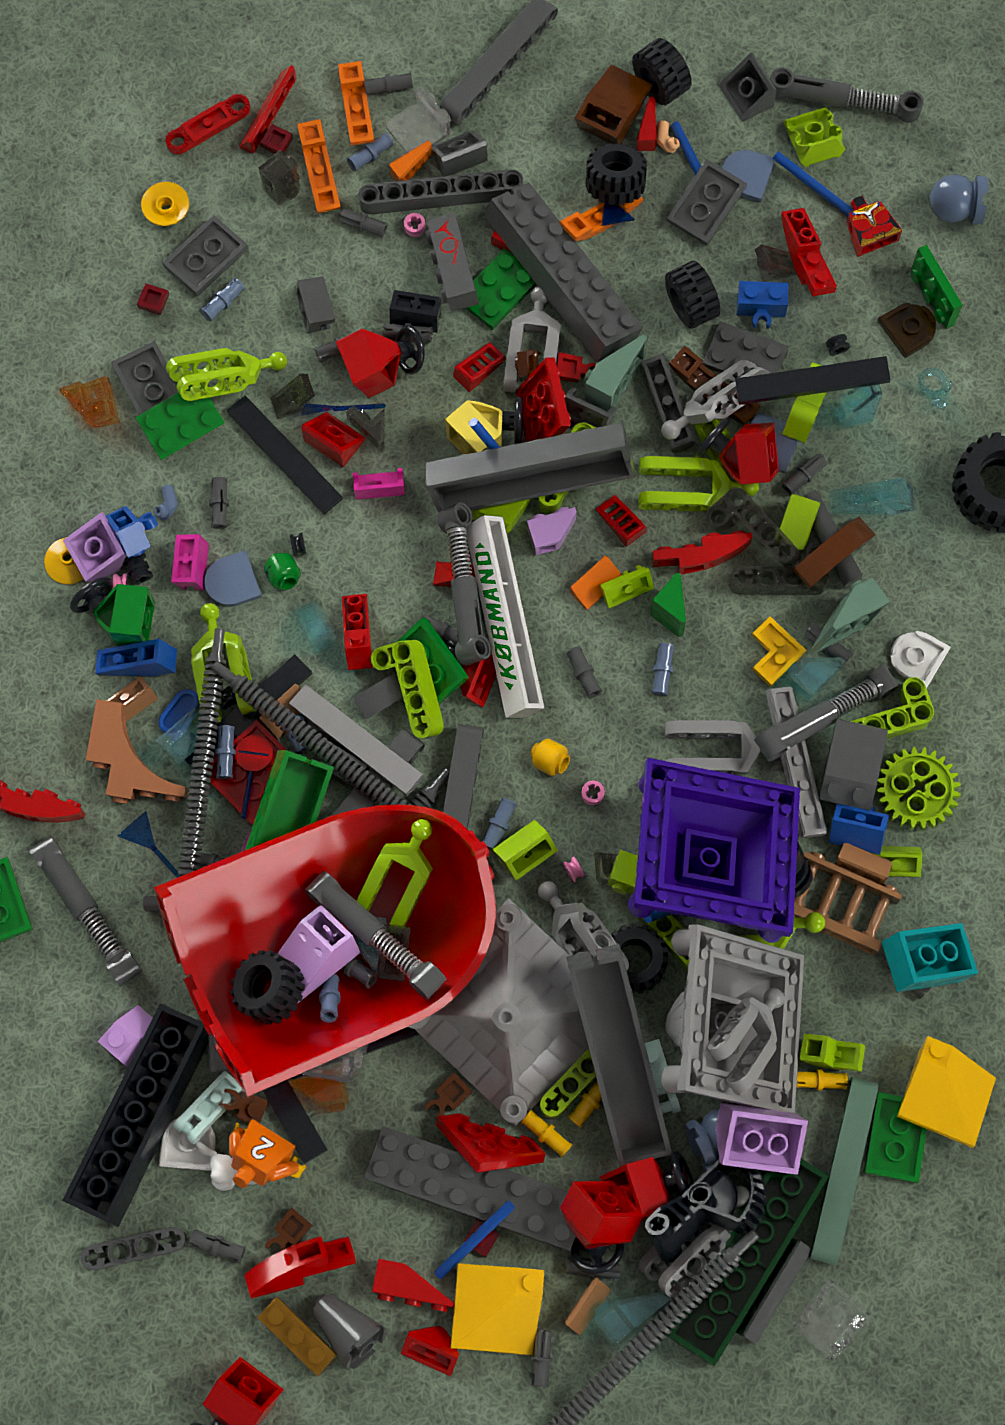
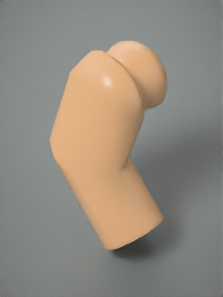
M659 121L657 123L656 143L665 152L673 153L679 148V140H674V137L668 136L669 123L667 121Z

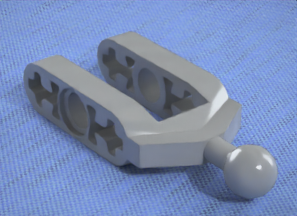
M538 286L531 292L534 310L512 319L503 392L516 393L518 371L515 368V358L517 352L522 350L524 331L547 333L544 359L546 357H555V361L557 359L561 324L543 312L544 304L548 302V299Z
M748 360L738 361L699 387L694 392L693 399L686 403L684 416L676 421H666L662 425V435L668 440H673L680 435L681 429L688 424L705 423L713 419L728 417L744 406L739 405L738 399L734 397L737 390L735 378L732 375L738 376L737 378L769 374L770 372L764 368L757 367ZM744 367L749 368V370L747 371V373L744 374V375H742V374L744 373V369H743V368H744ZM729 379L731 384L721 390L722 382ZM703 394L708 395L706 403L701 402ZM722 403V410L720 412L715 410L717 406Z
M677 720L665 723V737L670 739L740 738V758H671L666 760L668 762L733 775H746L759 753H762L754 741L756 736L746 722L729 720Z
M547 881L539 886V897L543 901L549 902L555 910L553 914L552 936L555 942L570 956L588 951L592 954L591 956L596 955V949L602 948L596 941L601 942L604 947L617 944L599 917L593 911L586 909L583 903L563 904L558 897V887L553 882ZM572 925L577 934L570 928ZM622 952L625 968L627 970L629 967V962L624 953Z
M770 988L767 990L763 997L764 1004L753 997L743 998L740 1004L732 1008L707 1045V1049L713 1059L720 1061L729 1057L735 1051L751 1025L756 1031L757 1036L748 1045L727 1078V1082L735 1094L743 1093L755 1084L776 1051L777 1035L771 1012L773 1009H778L784 1004L785 997L779 989Z
M736 1186L738 1193L736 1207H744L750 1200L749 1191L743 1186ZM707 1222L700 1227L698 1232L696 1231L690 1241L687 1240L682 1245V1254L674 1262L662 1261L653 1246L641 1258L639 1270L649 1280H659V1288L667 1296L674 1298L677 1294L680 1295L682 1289L686 1291L685 1286L687 1284L691 1286L690 1281L692 1279L696 1280L695 1276L697 1274L701 1275L700 1271L702 1269L706 1270V1266L708 1264L711 1265V1261L713 1259L716 1260L718 1254H722L721 1251L725 1249V1242L731 1237V1231ZM710 1241L714 1243L712 1247L709 1245ZM701 1251V1252H703L705 1255L702 1256V1255L699 1254V1252ZM696 1258L695 1264L687 1269L689 1260ZM654 1263L656 1267L652 1270L650 1266ZM674 1280L675 1284L671 1286L670 1283Z

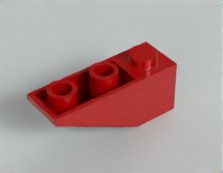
M367 594L342 596L344 643L348 670L373 668L371 663L372 644Z
M378 1259L372 1289L373 1293H378L377 1299L393 1302L394 1297L405 1299L404 1304L420 1307L421 1302L431 1303V1309L447 1312L448 1307L454 1308V1303L405 1263Z

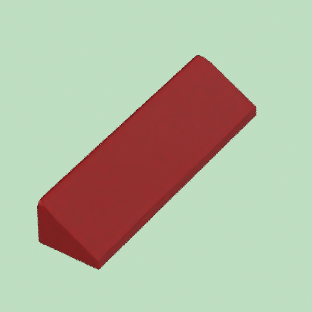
M290 65L280 73L238 147L252 154L255 153L260 141L297 80L294 66Z

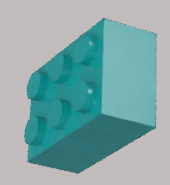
M963 923L900 931L882 941L897 992L961 983L978 974Z

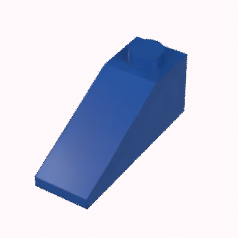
M161 639L101 649L97 651L95 674L105 676H160L175 673L177 649Z

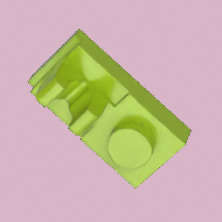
M637 565L636 570L628 573L626 570L623 572V575L600 585L608 608H612L654 589L650 570L641 567V565Z

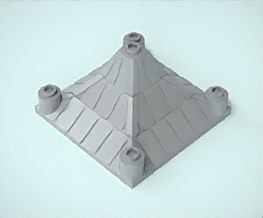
M509 898L496 911L491 943L473 978L443 1008L408 1027L415 1029L501 1112L506 1121L516 1126L542 1099L547 1091L585 1053L589 1046L566 957L570 955Z
M698 924L689 925L688 929L675 931L672 938V947L677 955L689 956L690 962L688 963L685 990L674 1002L667 1014L665 1023L668 1036L676 1045L680 1046L682 1058L681 1065L667 1066L664 1069L661 1078L664 1089L669 1093H692L756 1108L795 1113L804 955ZM770 988L779 989L784 994V1004L778 1009H773L771 1012L777 1035L776 1051L755 1084L749 1090L735 1094L728 1084L727 1078L748 1045L757 1036L756 1031L751 1025L735 1051L729 1057L720 1061L713 1059L707 1049V1045L732 1008L740 1004L743 998L753 997L764 1004L763 997L765 992Z

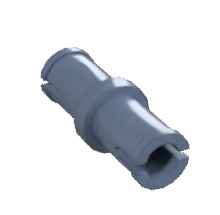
M385 132L375 139L374 142L365 143L361 150L347 158L349 166L352 170L357 171L369 161H375L378 159L379 154L394 145L392 138Z
M233 278L222 291H217L214 294V298L200 310L201 314L211 322L224 308L227 309L231 306V301L245 290L244 285L238 279Z
M659 643L657 663L653 666L655 677L652 694L668 696L670 674H673L671 664L674 645Z
M222 725L218 726V748L215 749V755H217L216 778L232 779L233 756L236 755V750L233 749L235 727Z
M503 797L494 818H490V827L483 840L488 849L492 850L498 846L504 831L509 829L508 822L515 807H517V803Z
M336 974L322 983V991L319 994V1002L321 1003L320 1017L324 1022L328 1023L334 1022L338 1018L337 1008L341 1000L338 991L339 977Z

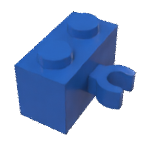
M739 281L737 315L753 316V328L757 327L758 320H764L766 322V329H769L771 317L786 316L788 283Z
M124 506L106 515L109 525L128 558L139 556L145 552V549L151 547L144 533L145 530L158 526L155 516L151 512H147L137 519L130 509Z
M838 803L832 819L829 843L843 846L844 843H849L867 852L880 855L889 815L874 812V807H871V810Z

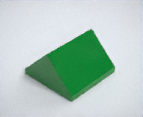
M675 573L653 599L650 616L676 636L683 637L686 616L681 574Z

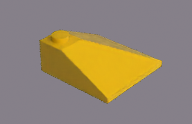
M927 1036L919 1049L897 1117L974 1148L996 1077L954 1046Z
M458 1263L450 1348L532 1355L542 1303L544 1270Z

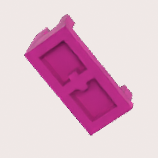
M397 468V472L358 475V472H353L356 500L405 495L402 468Z
M200 534L176 535L171 583L176 584L182 590H187V586L194 587L195 590L204 591L209 543Z

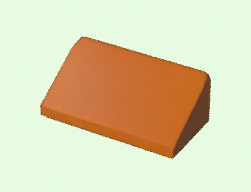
M605 555L570 587V594L588 610L603 596L600 585L622 574Z

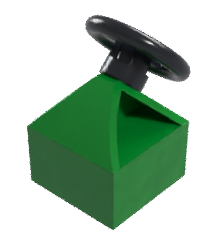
M100 577L83 586L70 602L71 611L83 613L91 610L105 635L116 646L149 641L155 601L148 587L117 584L113 588L112 579ZM85 599L84 604L78 606L80 600Z

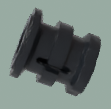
M145 552L139 556H131L124 559L123 565L128 566L127 572L129 576H132L131 582L133 585L141 584L153 577L152 572L148 571V562L144 561L146 558Z

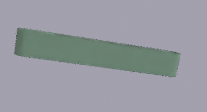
M853 1076L849 1083L851 1088L849 1093L847 1092L844 1104V1117L841 1118L837 1134L838 1143L837 1145L835 1144L833 1151L832 1169L829 1171V1177L826 1181L824 1190L826 1195L822 1199L818 1217L820 1220L819 1224H816L812 1241L814 1246L809 1255L810 1259L835 1266L838 1263L879 1086L878 1083Z

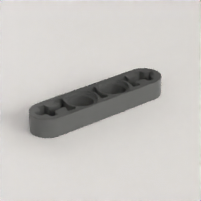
M168 1227L90 1245L82 1251L81 1263L86 1269L93 1271L178 1252L186 1244V1235L180 1228ZM171 1232L181 1237V1240L177 1241L176 1247H173L171 1243L162 1244L164 1250L159 1251L160 1242L157 1235L161 1234L162 1240L170 1238ZM145 1238H151L154 1241V1249L148 1254L140 1250V1243ZM118 1244H124L128 1249L127 1256L122 1260L116 1259L113 1255V1250ZM108 1246L107 1255L111 1261L110 1263H106L107 1258L96 1260L97 1265L93 1266L92 1262H87V1257L91 1256L92 1250L96 1254L105 1253L103 1248Z

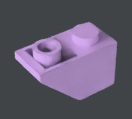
M568 507L559 508L549 515L538 514L527 521V531L536 556L560 549L576 521L575 507L570 509Z

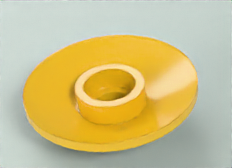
M156 183L148 188L142 197V212L146 219L155 225L171 226L180 222L186 216L189 209V198L186 191L176 183ZM165 205L171 206L167 210L162 209Z
M65 538L54 542L47 550L44 559L45 569L54 581L61 584H75L84 578L73 558L69 561L63 560L66 555L71 554L63 542Z

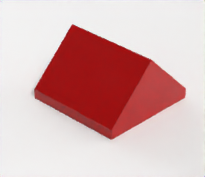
M328 412L304 423L301 427L306 443L343 468L366 440V437Z

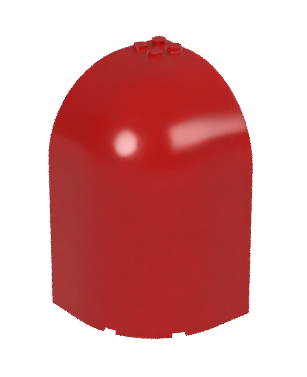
M380 805L359 808L322 819L153 887L177 964L181 963L185 976H188L183 978L194 1007L208 1036L213 1035L217 1045H215L217 1053L247 1097L415 1024L443 1008L464 989L477 972L488 951L496 918V901L492 884L494 873L487 861L489 850L485 842H480L472 830L469 831L458 820L444 812L422 806ZM424 819L431 823L432 834L429 838L422 840L419 848L433 870L403 932L398 939L396 938V942L399 941L400 945L403 944V948L406 947V951L409 950L410 954L413 953V957L416 956L417 960L420 959L423 963L431 962L446 977L447 980L428 1000L415 991L408 982L409 978L407 975H404V972H401L397 966H394L390 960H387L383 954H380V951H377L374 947H368L344 926L353 935L360 950V954L356 957L362 960L364 966L378 974V980L373 987L368 989L355 978H348L342 969L337 971L335 974L339 977L338 991L341 1000L337 1008L338 1018H336V1021L328 1023L324 1022L320 1017L321 1003L319 1002V994L322 991V984L297 1003V1010H292L290 1012L291 1016L288 1019L282 1018V1022L278 1024L274 1022L272 1025L261 1023L237 1009V1006L232 1002L234 997L230 995V990L233 988V985L230 984L231 979H234L236 975L234 971L236 968H240V962L243 959L248 960V955L251 953L257 954L260 950L266 952L270 950L278 953L299 922L319 907L306 894L304 889L322 871L330 874L341 888L357 901L373 865L385 844L410 843L413 837L411 828L415 821ZM393 860L369 910L387 928L415 871ZM272 979L267 983L263 995L270 988Z

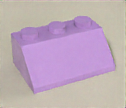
M721 1103L715 1129L720 1163L728 1166L798 1175L808 1120L792 1112Z

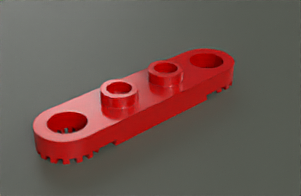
M238 93L236 95L233 94L223 102L220 101L184 122L177 129L171 130L165 139L167 149L176 155L183 154L245 118L251 109L248 98L241 93L240 95ZM238 102L244 104L240 111L234 110L232 106ZM175 138L184 139V143L179 147L178 145L176 147L171 144Z

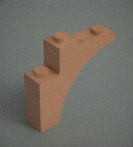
M96 699L86 761L92 762V767L107 770L108 765H111L106 795L113 797L112 802L127 804L128 799L135 800L137 791H140L139 796L155 798L156 793L165 795L164 800L180 802V798H187L189 788L160 778L138 757L127 732L125 721L126 705Z

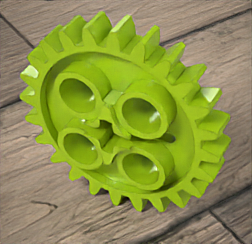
M913 747L910 754L905 749H902L901 758L894 753L891 757L893 762L886 760L884 763L886 769H880L879 775L883 778H878L877 785L882 787L875 792L877 795H883L878 804L887 805L883 813L892 812L891 821L897 818L901 819L900 827L908 822L910 830H913L915 825L919 824L920 830L923 831L926 823L933 829L936 826L935 820L943 824L945 821L944 815L950 817L953 814L950 808L955 809L958 806V803L953 799H959L961 793L954 791L961 786V783L953 782L958 773L949 772L953 764L945 766L943 762L946 757L943 756L939 760L936 759L935 750L931 755H927L926 747L922 749L921 753H918L916 747ZM915 767H923L927 775H918L915 772ZM933 775L937 777L936 780L926 784L922 791L917 790L903 802L899 800V798L910 793L914 786L922 785ZM900 780L904 782L906 789L898 790L894 786V781ZM930 788H939L942 792V796H934L931 793ZM909 802H918L922 810L914 811L911 809Z

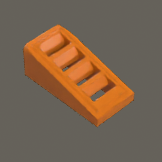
M426 141L390 163V176L395 182L410 180L432 156V143Z

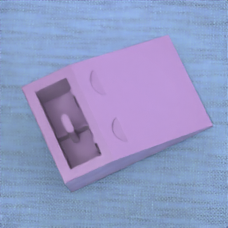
M320 905L299 922L277 954L300 968V973L304 976V980L301 983L305 984V990L301 991L303 1000L360 954V950L353 935Z

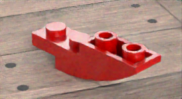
M805 209L782 211L781 218L788 250L801 285L807 284L812 296L835 293L837 285L820 252L822 243Z
M738 530L727 535L709 533L701 538V543L698 547L695 544H687L682 546V548L675 549L669 546L659 547L652 552V567L678 565V573L689 574L718 566L749 547L752 541V532L745 533V531Z
M0 780V809L6 814L30 821L52 823L84 819L86 815L81 809V804L71 799H67L66 802L58 799V794L48 789H44L43 792L35 789L31 796V794L19 788L16 791L8 789V785Z
M322 1236L298 1243L265 1259L244 1274L250 1299L304 1285V1277L356 1264V1258L349 1236L323 1243Z

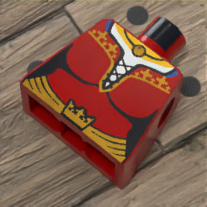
M863 196L856 197L851 201L850 204L854 211L849 213L847 226L857 257L899 241L902 229L882 202L877 201L868 205Z

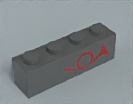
M455 212L427 220L429 230L425 231L428 244H433L434 246L430 253L433 264H438L439 269L435 270L438 283H443L444 288L440 289L443 303H449L451 312L479 304Z

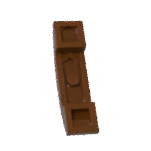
M685 345L669 363L672 370L694 392L717 376L702 364L704 360ZM724 381L721 384V390L728 386ZM737 393L734 394L735 399H738ZM703 394V398L707 401L708 395ZM722 403L717 406V409H719L720 411L722 410ZM758 403L746 404L728 417L745 425L761 406Z
M857 517L822 543L801 561L793 571L811 588L876 534L860 517Z

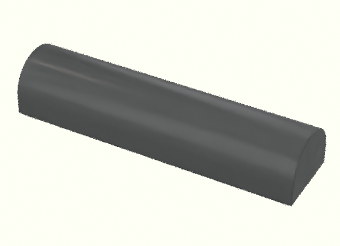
M664 353L641 361L662 424L669 420L676 421L684 416V409ZM689 424L681 429L680 435L676 439L668 440L673 452L689 449L696 443Z
M814 490L803 497L820 502L812 528L822 544L839 530L818 491ZM852 554L834 567L844 588H848L856 581L862 580V573Z
M791 1239L735 1333L750 1343L757 1344L811 1253L812 1249L799 1240Z

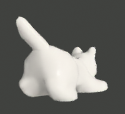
M198 1141L196 1143L197 1149L210 1158L212 1171L210 1176L213 1186L222 1191L232 1189L235 1186L233 1177L238 1172L231 1166L233 1158L226 1154H219ZM251 1180L249 1184L253 1185L257 1183Z

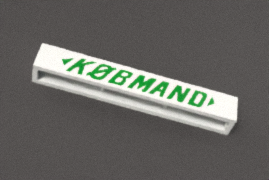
M484 515L467 526L468 544L505 717L524 718L544 709L503 517Z

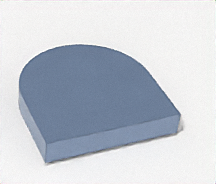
M741 150L727 157L722 168L747 183V187L740 197L761 202L775 161L771 156L754 151Z
M246 550L221 558L208 568L205 575V588L213 601L227 607H234L262 598Z

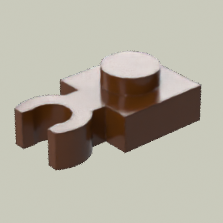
M528 349L517 352L515 368L518 371L519 377H528L539 365L538 356L541 355L540 351Z
M454 1072L435 1090L439 1098L428 1101L425 1109L428 1111L432 1106H438L440 1111L434 1117L437 1121L438 1116L445 1114L447 1106L454 1111L473 1091Z
M224 1089V1092L231 1096V1100L228 1104L219 1102L221 1108L234 1110L232 1116L250 1123L252 1119L258 1123L261 1122L268 1104L267 1100L255 1095L247 1097L244 1091L239 1095L235 1090Z
M291 1207L274 1228L279 1235L269 1239L265 1247L270 1249L273 1244L278 1243L280 1251L287 1248L286 1245L289 1242L292 1245H296L313 1225Z

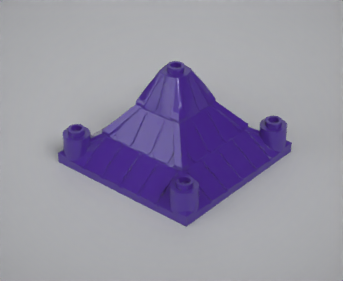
M647 758L644 772L638 782L643 797L635 891L628 901L630 912L638 918H646L656 910L758 929L760 937L769 943H775L783 936L790 937L793 934L800 788Z

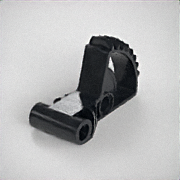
M719 1159L684 1194L657 1208L646 1220L645 1227L661 1260L669 1263L674 1262L682 1254V1245L687 1240L690 1241L696 1231L698 1232L700 1227L707 1222L743 1236L750 1230L756 1232L755 1225L761 1224L762 1219L760 1216L765 1215L764 1206L767 1205L765 1197L767 1196L764 1178L761 1176V1171L759 1169L722 1165ZM735 1168L741 1170L751 1181L750 1200L740 1218L732 1216L737 1206L738 1193L734 1182L727 1176Z

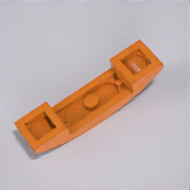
M357 61L338 64L350 144L358 145L374 142L362 63Z
M321 120L297 124L317 214L341 209Z
M640 197L638 200L634 199L632 203H624V205L600 203L582 214H579L578 211L561 220L559 224L575 241L585 240L615 225L638 207L644 199Z

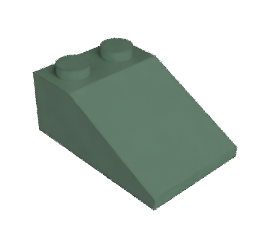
M641 335L598 362L593 371L588 370L583 380V383H585L583 389L585 394L584 401L607 412L612 406L615 407L641 365V361L645 358L647 336Z
M873 578L864 582L862 580L856 581L849 587L850 592L838 600L839 605L831 613L811 649L813 654L866 628L890 603Z

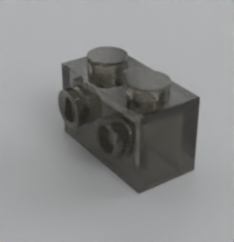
M281 150L258 167L263 190L278 206L287 199L295 198L301 189L296 161L292 156H286Z

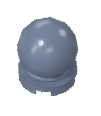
M953 174L944 176L936 181L929 196V204L933 213L939 219L949 223L961 222L969 217L972 225L982 224L987 207L982 205L983 193L988 194V177L976 175L974 181L971 182L966 176Z
M720 1108L714 1109L705 1115L701 1124H698L694 1119L683 1124V1127L689 1131L685 1135L695 1156L701 1154L706 1163L702 1165L705 1172L720 1159L715 1130Z

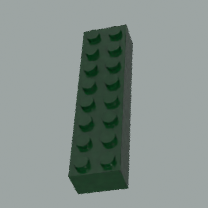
M802 1158L798 1175L774 1171L766 1172L763 1177L767 1190V1196H765L767 1205L764 1206L765 1215L760 1216L762 1219L761 1224L755 1225L759 1238L741 1255L742 1259L738 1262L739 1266L736 1268L732 1265L734 1268L732 1273L726 1270L729 1276L727 1278L723 1277L724 1281L722 1283L717 1281L719 1284L717 1288L711 1285L714 1291L712 1293L707 1292L708 1297H702L703 1301L700 1304L696 1301L698 1306L695 1309L691 1307L693 1311L690 1314L687 1313L688 1316L685 1319L681 1317L682 1322L680 1324L676 1322L677 1327L675 1329L671 1328L672 1332L667 1335L669 1339L713 1368L715 1367L826 1183L829 1175ZM746 1205V1207L744 1208V1210H743V1212L741 1213V1215L739 1216V1218L742 1216V1214H743L744 1211L746 1210L747 1205ZM731 1231V1237L725 1242V1249L727 1250L730 1246L733 1248L744 1236Z

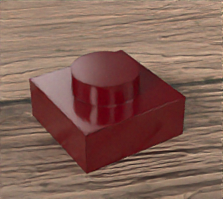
M271 124L260 141V145L262 148L282 157L293 140V134Z
M145 283L137 302L138 308L161 315L169 297V291Z
M476 1220L472 1228L470 1229L468 1235L466 1236L464 1242L479 1227H481L483 1223ZM492 1230L473 1250L487 1257L500 1233Z

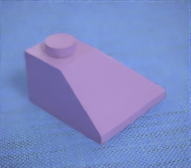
M137 1005L115 1021L98 1042L126 1067H129L153 1017Z

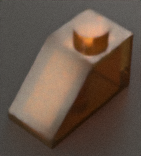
M343 1070L290 1081L291 1087L322 1109H329V1113L345 1110V1105L350 1104Z

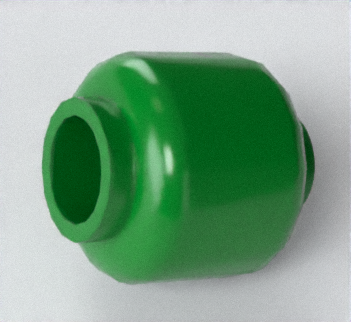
M275 553L269 557L264 565V573L275 589H292L298 583L301 576L297 563L288 553Z

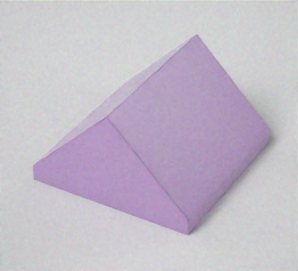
M103 512L63 540L86 582L120 571L126 557V553Z

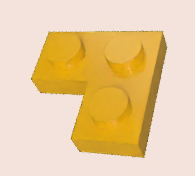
M769 617L752 633V637L768 651L753 667L752 671L769 687H772L806 654L807 650L772 617Z

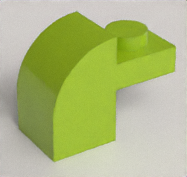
M804 1033L800 1060L816 1067L836 1071L849 1070L861 1072L865 1045L862 1043L837 1041L824 1035Z

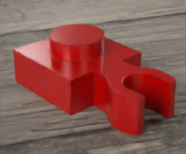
M560 352L556 359V365L560 371V380L575 383L580 381V376L585 377L588 370L594 369L597 364H582L583 357Z

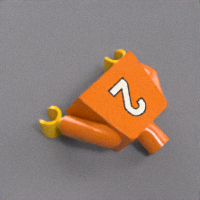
M253 1119L250 1121L247 1129L239 1127L240 1123L236 1122L232 1133L229 1135V1154L233 1158L232 1168L238 1171L233 1177V1181L237 1186L246 1188L251 1180L260 1186H264L268 1181L274 1182L288 1176L294 1178L301 1176L307 1166L305 1164H298L296 1156L291 1160L295 1145Z

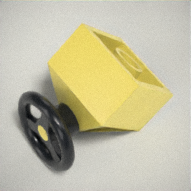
M521 396L516 397L515 411L503 412L494 406L467 400L445 419L447 439L462 454L488 450V447L469 426V421L472 418L479 420L500 447H502V431H514V444L522 443L523 398Z

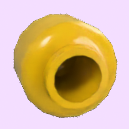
M543 739L540 743L534 744L531 749L530 755L532 756L533 767L550 776H555L558 773L562 774L569 765L570 756L568 755V749L552 739Z

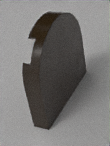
M904 303L882 315L877 320L904 358L927 346L932 341L936 332V319L933 313L923 305Z

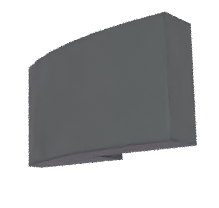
M397 672L353 697L365 719L370 718L403 698Z

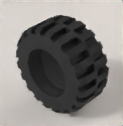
M995 432L991 434L990 438L987 435L978 438L977 442H972L966 451L963 452L953 474L952 491L956 492L954 495L955 504L962 505L960 512L963 516H971L970 522L976 526L979 522L984 525V530L990 531L994 527L997 528V532L1005 533V499L990 494L980 479V472L984 468L994 465L1005 466V436H1001V432Z

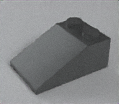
M836 719L820 785L819 799L871 810L888 733L887 729Z

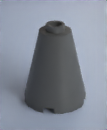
M322 1294L313 1303L314 1309L312 1314L346 1370H349L350 1366L354 1370L365 1363L375 1353L376 1350L372 1349L375 1343L379 1340L382 1344L387 1329L383 1325L335 1295Z

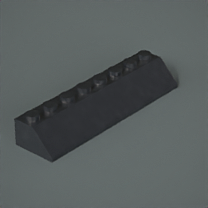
M159 1004L62 1201L119 1227L209 1043L208 1034L201 1021L163 1004Z

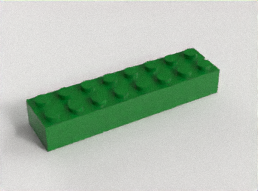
M278 750L245 850L315 823L334 767L313 759H307V757L287 750Z

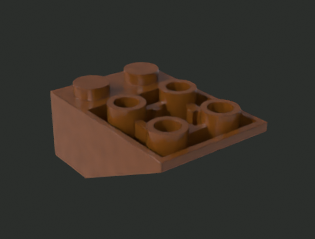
M611 64L586 96L575 116L577 127L612 145L613 143L621 145L653 84Z

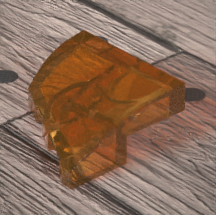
M103 376L84 384L78 381L59 389L60 393L70 401L72 407L83 416V419L90 427L99 428L120 423L108 377Z

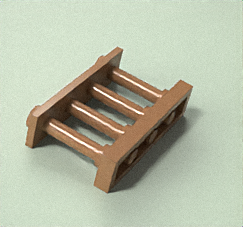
M805 852L804 856L812 869L813 879L817 869L832 875L818 909L812 911L804 907L803 901L809 888L801 896L795 898V918H804L809 913L818 912L825 919V927L821 932L875 956L882 944L881 941L877 940L876 933L890 901L898 904L902 894L897 893L898 890L891 885H879L825 861V857L817 852ZM841 880L855 885L856 888L842 920L837 922L828 918L829 915L827 913ZM868 891L879 896L880 899L867 930L861 933L852 929V922L865 892Z

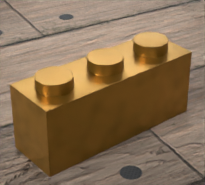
M276 1297L257 1317L316 1376H320L337 1357L335 1351L279 1297Z

